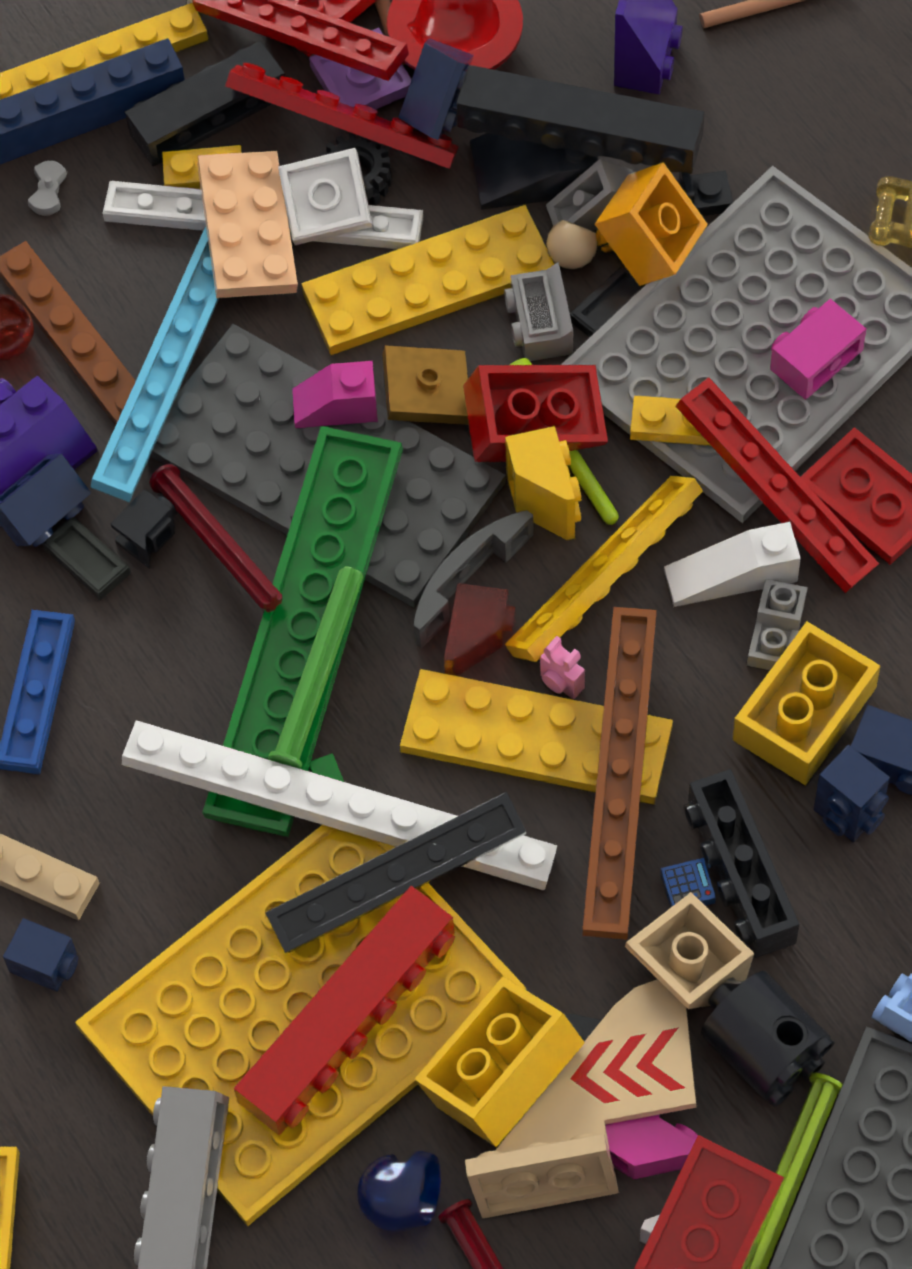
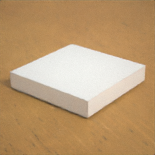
M356 148L278 166L292 241L295 245L373 227Z

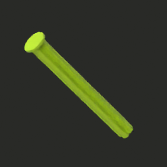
M812 1073L810 1075L809 1081L812 1083V1086L776 1171L777 1174L785 1177L742 1269H767L837 1094L840 1093L843 1086L841 1082L821 1073Z

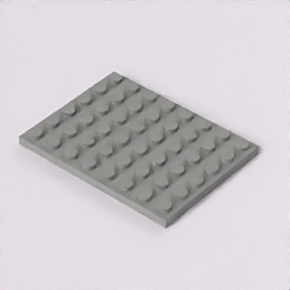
M772 166L703 231L676 275L646 284L561 365H596L603 414L628 434L631 431L634 395L681 399L709 377L792 469L796 471L912 356V268ZM831 298L866 328L864 348L860 354L805 400L770 370L771 346L783 332L787 331L790 333L800 325L803 316L811 308H820ZM637 440L683 477L695 478L703 493L741 523L763 503L712 446Z

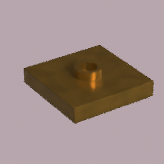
M385 345L382 356L388 420L469 425L463 388L464 383L468 380L465 351Z

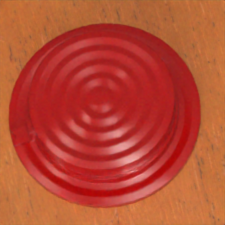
M393 0L387 15L388 37L407 43L409 55L403 62L413 70L416 69L424 43L429 38L474 55L471 62L472 66L494 70L513 54L520 42L523 31V14L518 0Z

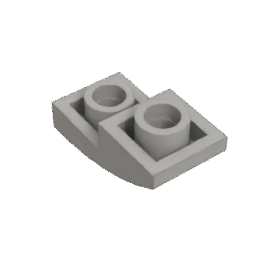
M769 579L765 580L748 653L747 666L766 670L772 669L798 634L808 587Z

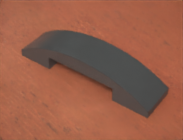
M526 510L506 516L485 526L463 541L441 563L428 582L416 610L414 619L416 645L422 649L450 620L448 599L493 553L507 563L534 535L533 514Z

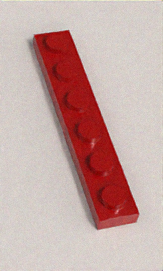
M192 0L195 11L386 81L391 79L409 55L407 43L288 0Z
M243 63L242 66L236 65L229 72L225 85L228 88L449 169L455 160L459 146L452 144V139L445 134L439 140H436L414 130L413 126L400 118L394 117L392 121L378 117V112L369 106L355 104L354 107L340 103V97L328 91L318 90L317 94L302 89L303 84L293 78L281 76L280 80L265 75V69L251 63Z
M709 377L679 400L675 407L781 523L790 522L795 539L844 593L848 592L878 566L879 563Z

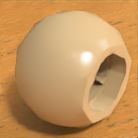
M561 220L552 227L546 242L548 254L553 262H559L560 267L571 270L582 268L590 263L596 254L598 245L595 232L566 220Z

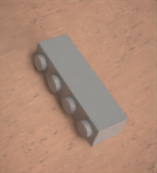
M162 1087L161 1098L156 1100L153 1110V1120L157 1126L155 1144L150 1146L147 1154V1168L151 1172L149 1189L144 1192L140 1205L141 1217L144 1219L142 1238L137 1240L134 1249V1262L138 1269H207L229 1103L228 1096L211 1090Z

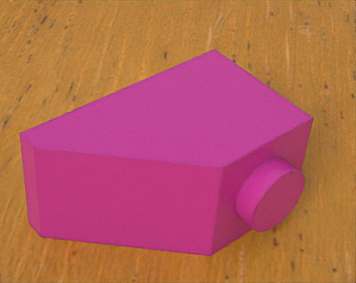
M373 361L330 364L292 388L295 428L378 422Z

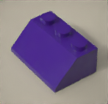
M39 376L33 378L0 405V494L48 454H62L75 470L98 451L96 445L65 401Z

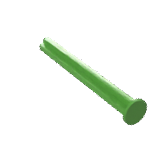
M345 566L338 572L275 751H271L268 755V759L298 769L302 767V762L299 759L363 580V574L359 570Z

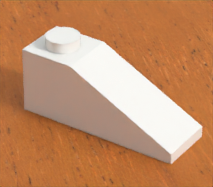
M790 522L747 530L664 566V573L673 606L677 607L760 590L764 588L765 580L767 579L789 584L798 581L801 558Z

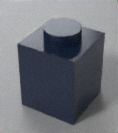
M24 918L3 955L10 973L58 992L63 980L68 981L72 977L78 964L77 952L71 937Z

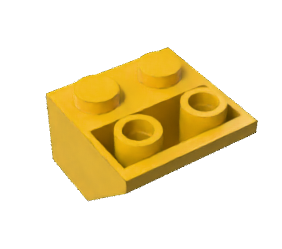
M555 426L505 437L507 481L516 513L527 510L533 514V522L565 540L575 539V522L581 521L578 504L581 501V492L577 477H570L568 466L571 465V457L566 440L559 442Z

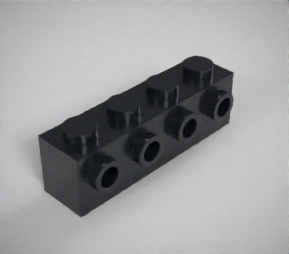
M728 769L691 782L689 784L688 804L684 805L685 816L691 829L698 828L704 841L700 843L701 852L708 868L715 867L721 881L717 882V888L724 906L729 907L732 905L738 919L734 921L737 937L746 946L749 945L750 949L754 952V958L796 944L800 924L732 770Z

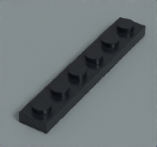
M507 792L265 913L285 954H288L401 897L411 885L417 889L525 835L527 831Z

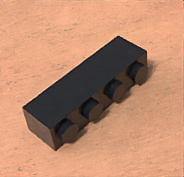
M261 41L249 47L239 49L234 55L215 65L205 67L200 73L182 82L172 84L165 91L148 100H142L131 109L125 111L129 134L152 167L163 162L162 152L186 150L272 104L225 86L229 72L236 65L242 66L243 63H251L266 70L265 75L280 80L281 76L285 77L284 71Z

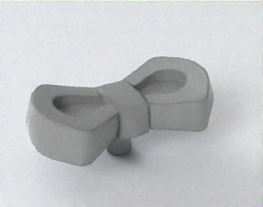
M49 160L35 166L34 174L39 180L38 190L28 199V206L41 216H50L60 210L61 203L57 194L59 192V185L67 176L65 168L60 163Z

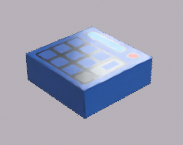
M704 858L661 868L660 875L670 908L690 892L705 906L715 904L716 897Z

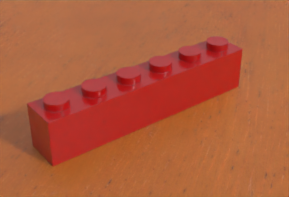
M411 885L234 1087L237 1102L279 1136L288 1126L290 1128L296 1127L308 1112L309 1106L307 1104L318 1091L321 1094L325 1093L335 1082L339 1074L337 1069L346 1058L354 1059L363 1050L368 1041L366 1035L377 1023L383 1025L393 1015L397 1008L396 1000L406 989L412 991L420 984L426 974L425 967L434 956L441 958L450 949L455 940L453 935L455 933L453 916Z

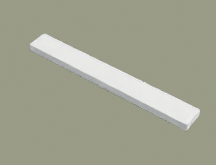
M119 181L109 182L103 209V218L106 222L201 231L206 226L201 189ZM368 205L373 227L315 241L400 249L420 242L423 210Z

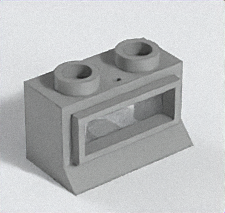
M559 262L547 270L511 275V288L504 289L507 312H515L517 320L516 323H511L514 346L522 347L524 358L530 361L572 355L573 327Z

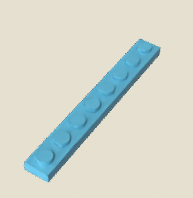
M206 226L91 481V488L130 502L219 300V298H216Z

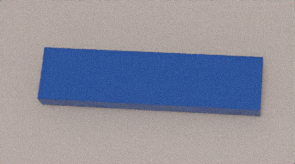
M33 609L31 611L0 742V769L33 774L41 773L74 629L75 619L73 614Z

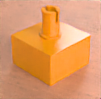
M662 162L628 174L594 225L598 229L596 232L598 246L608 243V245L602 246L601 250L606 253L614 250L633 278L641 286L676 275L708 224L667 166Z

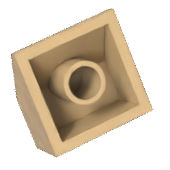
M691 892L628 940L625 945L688 1009L710 1006L708 1000L720 985L732 977L737 981H745L754 956V952Z

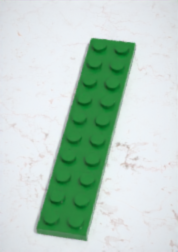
M325 426L320 427L273 580V585L282 594L283 600L281 604L276 606L274 611L266 612L264 610L223 743L224 747L268 759L271 751H275L338 572L345 566H349L361 571L363 580L299 759L302 762L301 769L308 771L403 452L401 442ZM211 791L208 792L202 812L207 819L289 837L295 817Z

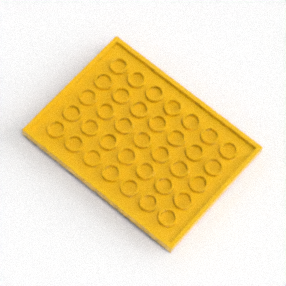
M325 825L317 828L75 1022L80 1032L152 1116L155 1102L158 1098H161L163 1086L211 1090L229 1097L217 1191L247 1226L418 1084L414 1080L415 1077L503 976L526 990V987L435 889L427 883L417 888V890L453 916L455 932L453 935L455 940L450 949L441 958L434 956L425 967L426 974L420 984L414 990L408 991L406 989L396 1000L397 1008L393 1015L383 1025L377 1023L366 1035L368 1041L363 1050L354 1059L346 1058L337 1069L339 1074L335 1082L325 1093L321 1094L318 1091L307 1104L309 1106L308 1112L296 1127L290 1128L288 1126L279 1136L237 1102L234 1087L400 899L399 897L285 954L265 912L395 848L386 843Z

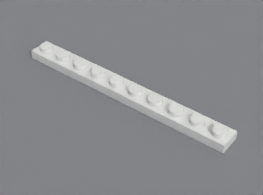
M137 720L122 755L121 765L396 847L457 817L450 813ZM523 835L463 865V867L545 890L557 845Z

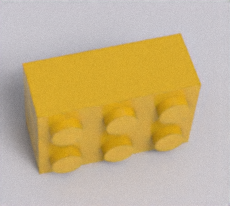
M806 621L735 717L733 741L806 786L875 691L880 665Z
M503 976L414 1080L438 1109L497 1147L585 1042L564 1013Z

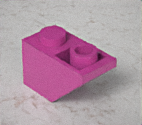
M660 1114L606 1124L613 1167L632 1179L682 1169L698 1135L685 1125L677 1123L674 1127L659 1118Z

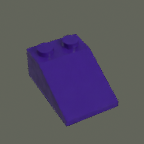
M619 0L615 13L614 86L660 94L663 79H671L674 66V57L670 56L672 48L679 49L683 26L677 25V7L672 0Z

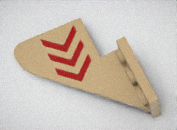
M658 979L633 988L611 1008L584 1041L585 1044L534 1102L495 1151L484 1152L477 1158L465 1160L467 1178L482 1219L619 1193L605 1125L697 1108L687 1007Z

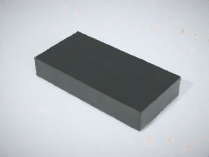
M75 517L63 523L42 543L44 550L99 600L103 599L131 574L129 566Z

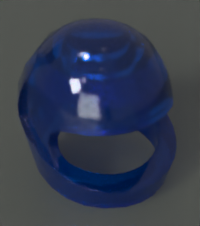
M418 1151L404 1163H399L394 1154L380 1157L371 1163L361 1175L357 1187L359 1207L367 1220L387 1232H403L428 1225L435 1214L440 1194L441 1170L438 1157L432 1153ZM425 1171L424 1186L420 1195L422 1178Z

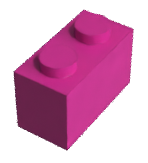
M830 298L820 308H811L803 316L800 325L790 333L787 331L783 332L777 337L771 346L770 370L806 400L863 351L866 328Z

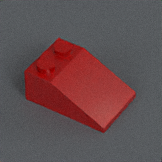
M478 365L463 385L475 462H506L505 437L555 426L559 442L566 440L569 451L601 446L608 442L596 365Z

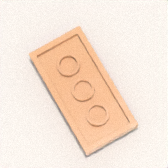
M277 151L198 155L197 166L216 298L297 293L298 282L286 205L278 169Z

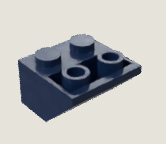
M429 38L424 43L398 118L436 140H439L445 131L451 133L453 127H456L458 122L457 101L468 66L471 65L474 55Z

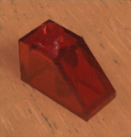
M457 584L444 656L445 674L459 676L503 647L505 631L513 632L516 607L509 606V592L507 589Z

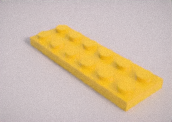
M526 205L306 281L301 283L303 295L330 355H334L503 295L504 289L511 288V275L547 270L554 265V262L548 254V250Z
M420 669L400 743V752L596 792L604 706ZM648 715L640 802L655 805L673 728V720Z

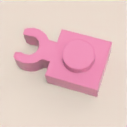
M556 636L544 649V653L540 657V676H542L543 682L552 691L558 694L564 692L574 700L585 688V669L577 664L581 659L579 651L574 649L571 653L562 646L561 638Z

